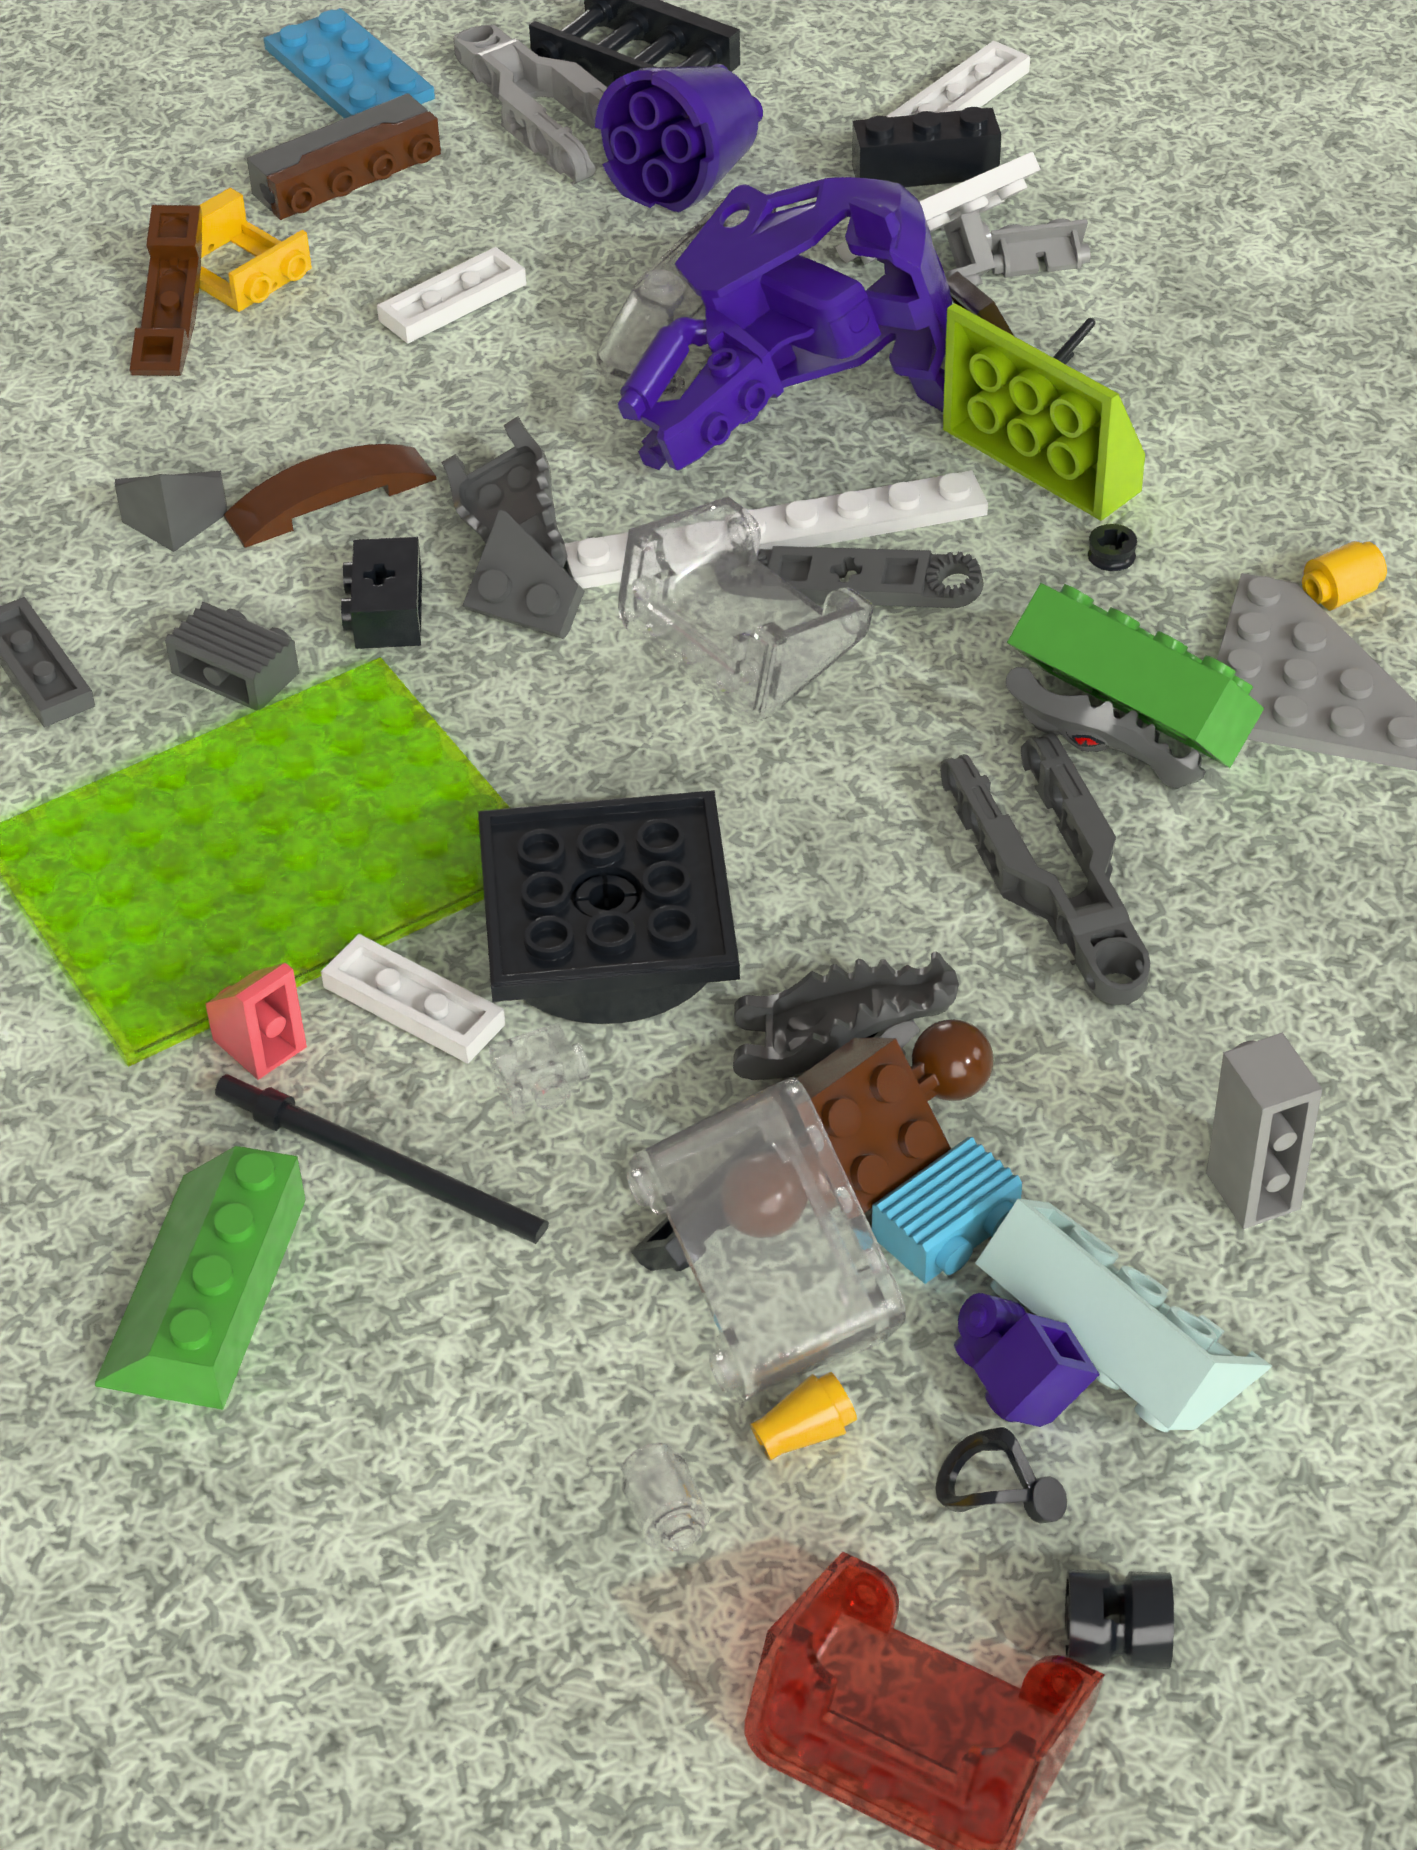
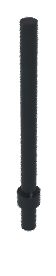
M229 1074L223 1075L216 1085L215 1095L253 1113L255 1122L275 1131H278L280 1127L286 1128L534 1244H537L549 1227L548 1221L296 1106L295 1099L292 1096L272 1087L261 1090Z

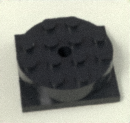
M715 790L478 811L492 1002L523 999L543 1012L570 1021L592 1024H618L638 1021L664 1013L690 999L709 982L740 980V963Z

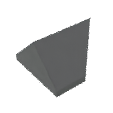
M221 470L115 479V490L122 522L173 552L221 519L227 512Z

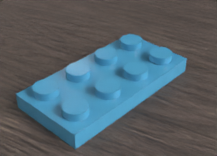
M341 8L324 11L316 18L297 25L285 26L279 32L264 37L265 49L344 119L407 93L420 104L435 99L434 87Z

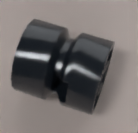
M1068 1569L1065 1589V1630L1067 1640H1069V1645H1065L1067 1666L1107 1667L1114 1656H1122L1129 1668L1170 1669L1174 1643V1597L1171 1574L1166 1572L1130 1571L1123 1582H1115L1109 1571ZM1110 1615H1119V1623L1112 1619L1104 1618Z

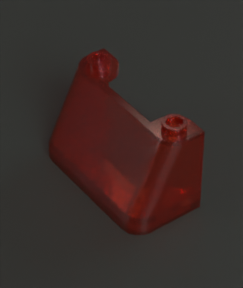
M842 1551L767 1631L745 1717L744 1734L749 1747L757 1758L768 1766L936 1850H1017L1096 1704L1105 1674L1071 1658L1060 1655L1044 1656L1029 1669L1020 1689L895 1629L894 1626L899 1611V1596L893 1582L877 1567Z

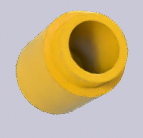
M1352 541L1309 560L1304 567L1302 588L1317 604L1321 603L1327 610L1331 611L1374 592L1378 588L1379 583L1383 582L1386 578V561L1375 544Z

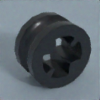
M1104 524L1098 526L1091 531L1089 536L1088 559L1093 566L1101 570L1111 572L1127 569L1134 564L1136 559L1137 536L1131 529L1123 525ZM1110 545H1114L1115 550H1110Z

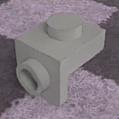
M976 210L958 216L944 225V229L957 269L945 273L946 279L958 271L977 287L983 284L980 276L994 269L996 265L991 252L993 245L991 232L986 223L981 221L979 211Z

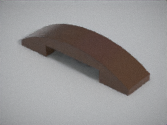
M152 205L146 244L150 255L141 328H135L130 373L137 376H181L197 314L202 254V210L200 205Z
M397 444L353 446L315 456L279 472L238 500L224 514V518L244 548L294 531L292 519L380 487H383L390 497L435 481L437 477L415 447Z

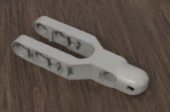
M481 25L457 33L453 38L455 56L459 63L474 75L477 83L483 82L490 88L488 92L502 102L501 126L532 152L541 153L547 158L544 162L559 174L565 173L573 180L571 182L572 185L592 177L596 166L590 161L583 144L572 135V130L568 126L562 127L546 114V108L533 98H554L593 129L595 128L598 104L607 87L577 63L540 57L519 40L510 38L495 25Z

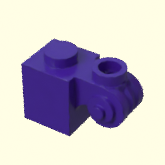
M984 1293L973 1294L966 1299L960 1309L958 1330L961 1336L954 1342L955 1350L960 1358L977 1373L987 1390L985 1399L988 1405L999 1417L1008 1422H1020L1038 1427L1052 1423L1100 1375L1067 1323L1026 1313L1025 1309L1017 1302Z

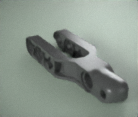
M1052 732L1043 734L1041 737H1030L1021 746V759L1024 770H1031L1035 776L1038 785H1034L1044 805L1047 809L1053 808L1061 823L1056 824L1088 880L1085 890L1072 898L1067 897L1056 875L1037 866L1009 814L1002 815L990 793L991 782L987 775L980 776L973 761L966 754L960 755L956 759H944L940 766L944 791L951 790L958 803L957 806L953 807L966 830L972 829L979 842L978 845L974 846L1002 897L1047 919L1060 945L1066 943L1075 960H1071L1070 963L1077 965L1089 989L1100 1001L1116 1006L1129 1005L1138 1000L1147 990L1150 958L1148 950L1130 921L1123 902L1110 882L1113 870L1110 861L1113 855L1116 835L1058 737ZM1114 973L1124 974L1130 977L1133 982L1119 984L1110 981L1105 976Z

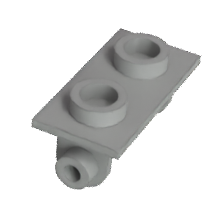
M1062 218L1050 221L1047 224L1024 227L1012 224L1004 226L999 230H991L993 242L991 252L996 265L992 269L993 275L1003 274L1004 278L1037 274L1039 271L1037 257H1044L1047 272L1081 269L1082 264L1090 263L1091 259L1088 243L1082 244L1088 225L1087 219L1070 221L1069 219Z

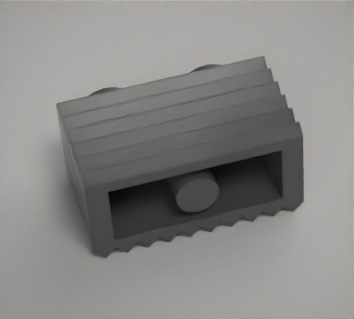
M202 602L200 609L195 608L193 615L188 614L187 620L181 621L180 627H175L173 633L167 634L165 640L172 674L258 712L299 674L295 641L282 629L276 627L264 628L248 621L241 612L229 608L225 611L209 603Z

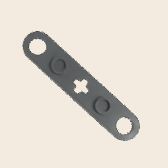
M747 545L746 549H743L742 546H737L736 551L728 550V555L723 554L720 557L721 561L717 562V569H715L719 586L726 594L736 598L766 602L960 608L974 602L980 596L984 586L981 568L976 558L972 559L970 554L964 556L963 552L959 551L957 555H953V552L932 554L931 550L773 546L772 549H759L756 547L752 549V546ZM746 567L755 568L757 571L752 573L753 578L748 576V581H745V578H741V582L737 578L733 581L731 577L737 570ZM848 571H856L857 574L851 575L848 582H840L841 578L846 577ZM953 574H964L969 577V579H965L966 584L960 583L959 588H957V585H953L954 589H951L950 585H947L945 588V585L942 583L945 578Z

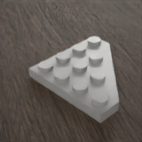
M1241 573L1217 660L1236 671L1235 676L1252 685L1253 689L1249 695L1264 707L1247 740L1417 771V702L1298 584L1267 576Z

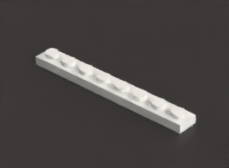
M972 470L948 473L943 476L898 482L893 485L848 491L837 495L798 500L787 504L754 510L748 509L737 513L704 519H692L687 522L654 528H642L626 533L565 543L568 556L565 564L569 575L584 589L716 565L717 562L721 561L720 557L723 554L728 555L727 551L730 549L736 551L737 546H742L743 549H746L747 545L752 546V549L756 547L759 549H772L773 546L815 547L985 516L988 512V502Z

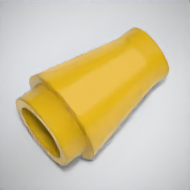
M832 1372L820 1378L811 1374L767 1414L751 1423L750 1427L758 1443L764 1446L765 1454L771 1461L781 1454L845 1435V1426L856 1421L857 1415L844 1388Z

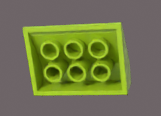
M955 303L947 308L943 409L944 431L1100 521L1142 491L1145 452L1117 392Z

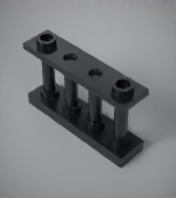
M584 0L585 12L562 30L552 28L537 21L529 24L531 51L540 57L575 62L607 88L612 82L623 75L642 68L656 67L653 65L669 53H677L688 57L677 67L722 64L732 72L740 66V29L661 0ZM596 26H605L614 30L597 44L582 39L584 35ZM631 40H642L650 43L648 47L633 58L617 52Z

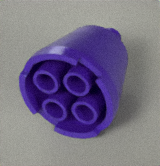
M722 64L696 67H652L635 70L612 82L599 101L595 117V128L601 129L603 147L608 162L602 165L611 182L624 197L648 208L658 204L679 213L699 203L750 150L757 136L758 123L763 117V108L760 101L751 95L744 82Z

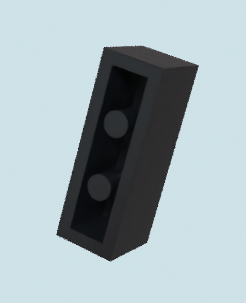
M967 107L960 111L939 113L922 111L915 115L897 117L879 115L865 120L852 121V167L855 178L894 182L901 184L904 188L964 182L1000 166L1002 134L993 107Z

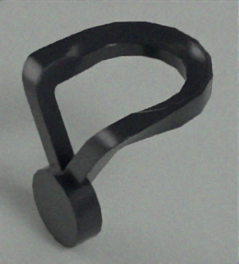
M1005 1427L979 1431L964 1438L944 1460L938 1473L935 1487L937 1499L943 1506L954 1512H965L984 1505L1023 1502L1027 1515L1033 1521L1049 1523L1061 1519L1067 1508V1496L1063 1485L1051 1476L1036 1478L1018 1440ZM1000 1450L1006 1453L1023 1489L972 1493L964 1496H956L954 1489L957 1476L967 1460L981 1451Z

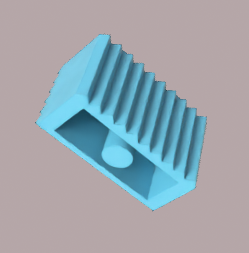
M967 1137L872 1205V1237L924 1284L942 1271L947 1275L954 1274L967 1263L975 1247L990 1236L993 1237L1017 1199H1021L1022 1181L1018 1175L1012 1174L1009 1167H1004L1000 1160H995L991 1152H986L982 1144L977 1145L973 1137Z

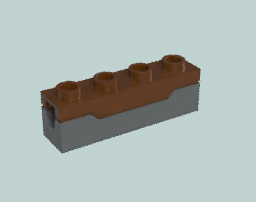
M407 93L247 158L252 194L280 220L297 213H305L316 205L338 196H346L355 189L377 180H385L396 172L418 163H426L433 157L440 155L438 118L430 111L428 112L423 105Z

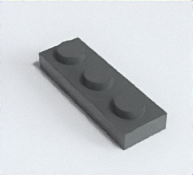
M22 597L0 606V665L45 728L95 707L91 688L27 599Z

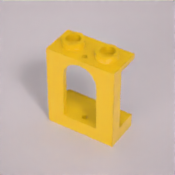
M228 188L200 204L202 210L201 258L230 241L256 256L229 272V282L201 266L199 288L234 310L240 312L253 303L263 302L270 293L290 281L301 279L308 270L312 269L307 232L300 230L283 241L276 239L246 220L243 195L236 190Z

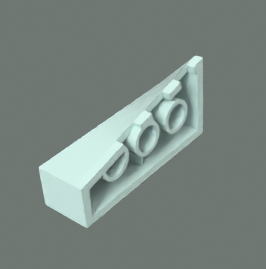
M1018 1198L975 1262L976 1265L993 1278L990 1286L1001 1298L1017 1302L1022 1307H1027L1037 1316L1067 1323L1100 1375L1096 1379L1112 1389L1118 1390L1121 1388L1137 1402L1134 1407L1135 1412L1145 1422L1160 1431L1195 1430L1272 1367L1271 1364L1253 1351L1249 1352L1247 1357L1235 1356L1231 1351L1218 1343L1224 1330L1204 1315L1197 1318L1182 1308L1169 1307L1164 1303L1169 1290L1149 1275H1145L1129 1266H1122L1120 1270L1113 1266L1118 1258V1253L1049 1202Z

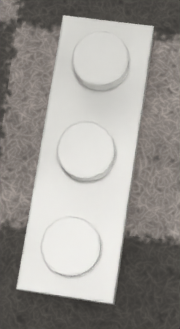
M494 247L378 304L379 322L408 344L525 286V268L500 249Z
M358 934L321 971L323 987L467 1064L505 1026L504 1009L361 934Z

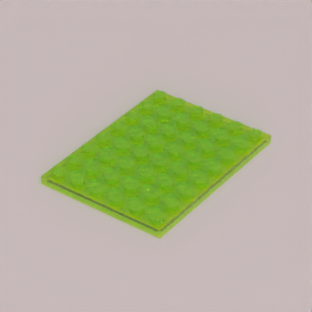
M379 657L0 822V882L129 1067L210 1029L205 1003L216 997L226 987L233 986L254 971L286 963L294 971L297 988L322 976L321 971L358 934L382 946H386L483 900L484 887L478 811L510 807L386 662Z

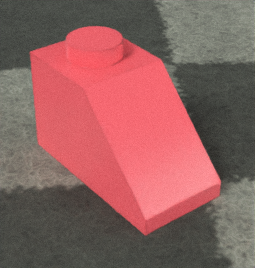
M286 963L254 971L233 986L226 987L216 997L205 1003L213 1040L257 1080L307 1047L294 971Z

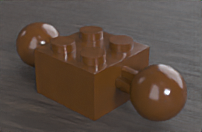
M957 1019L939 1021L925 1029L918 1037L912 1051L911 1067L896 1038H853L759 1105L786 1156L781 1159L768 1154L752 1155L737 1162L728 1171L722 1183L720 1194L722 1210L728 1222L737 1231L751 1238L770 1239L780 1236L791 1229L801 1216L805 1194L811 1206L821 1215L852 1219L861 1217L872 1208L874 1203L951 1149L928 1101L933 1097L946 1101L964 1100L978 1093L986 1085L991 1076L994 1062L992 1047L987 1037L976 1026L966 1021Z

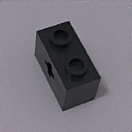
M418 537L353 540L352 562H343L345 595H351V598L341 599L343 631H353L355 649L421 646L423 573Z

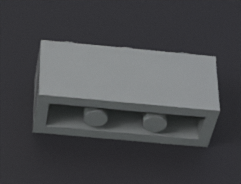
M1283 1032L1258 1041H1246L1232 1050L1223 1052L1206 1174L1243 1230L1300 1210L1302 1205L1322 1087Z

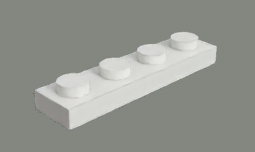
M993 40L887 115V117L915 115L922 111L939 113L960 111L967 107H981L1029 72L1030 56Z

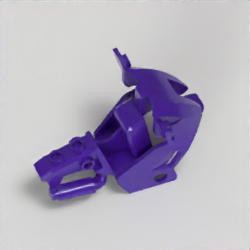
M823 178L767 195L747 184L736 186L674 263L678 273L692 290L701 297L705 306L706 319L680 317L673 320L668 326L661 327L621 388V399L617 404L623 419L641 420L646 426L652 428L650 433L641 441L643 446L638 451L643 464L660 470L667 462L669 467L678 471L701 459L714 446L723 444L737 426L754 420L770 398H777L784 392L783 388L861 366L890 342L895 341L892 353L889 355V361L894 373L908 377L917 396L943 412L945 370L940 367L946 354L947 308L952 305V298L941 261L932 244L930 229L922 205L901 184L868 178ZM817 197L815 202L772 213L774 208ZM740 210L749 211L746 219L740 224L733 227L723 226L725 220L731 214ZM850 217L845 234V240L850 252L858 256L876 258L877 261L884 264L885 274L865 290L859 281L799 254L815 246L840 221ZM695 344L700 347L708 344L712 355L681 398L657 402L689 353L688 346Z

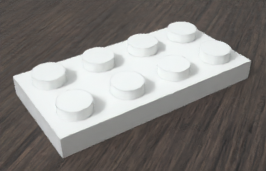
M1030 152L919 201L930 232L939 228L941 231L944 230V225L962 214L976 210L980 214L1005 202V199L1028 188L1024 179L1041 170L1034 153ZM846 241L835 247L840 258L846 263L861 257L864 265L877 260L872 257L852 254Z

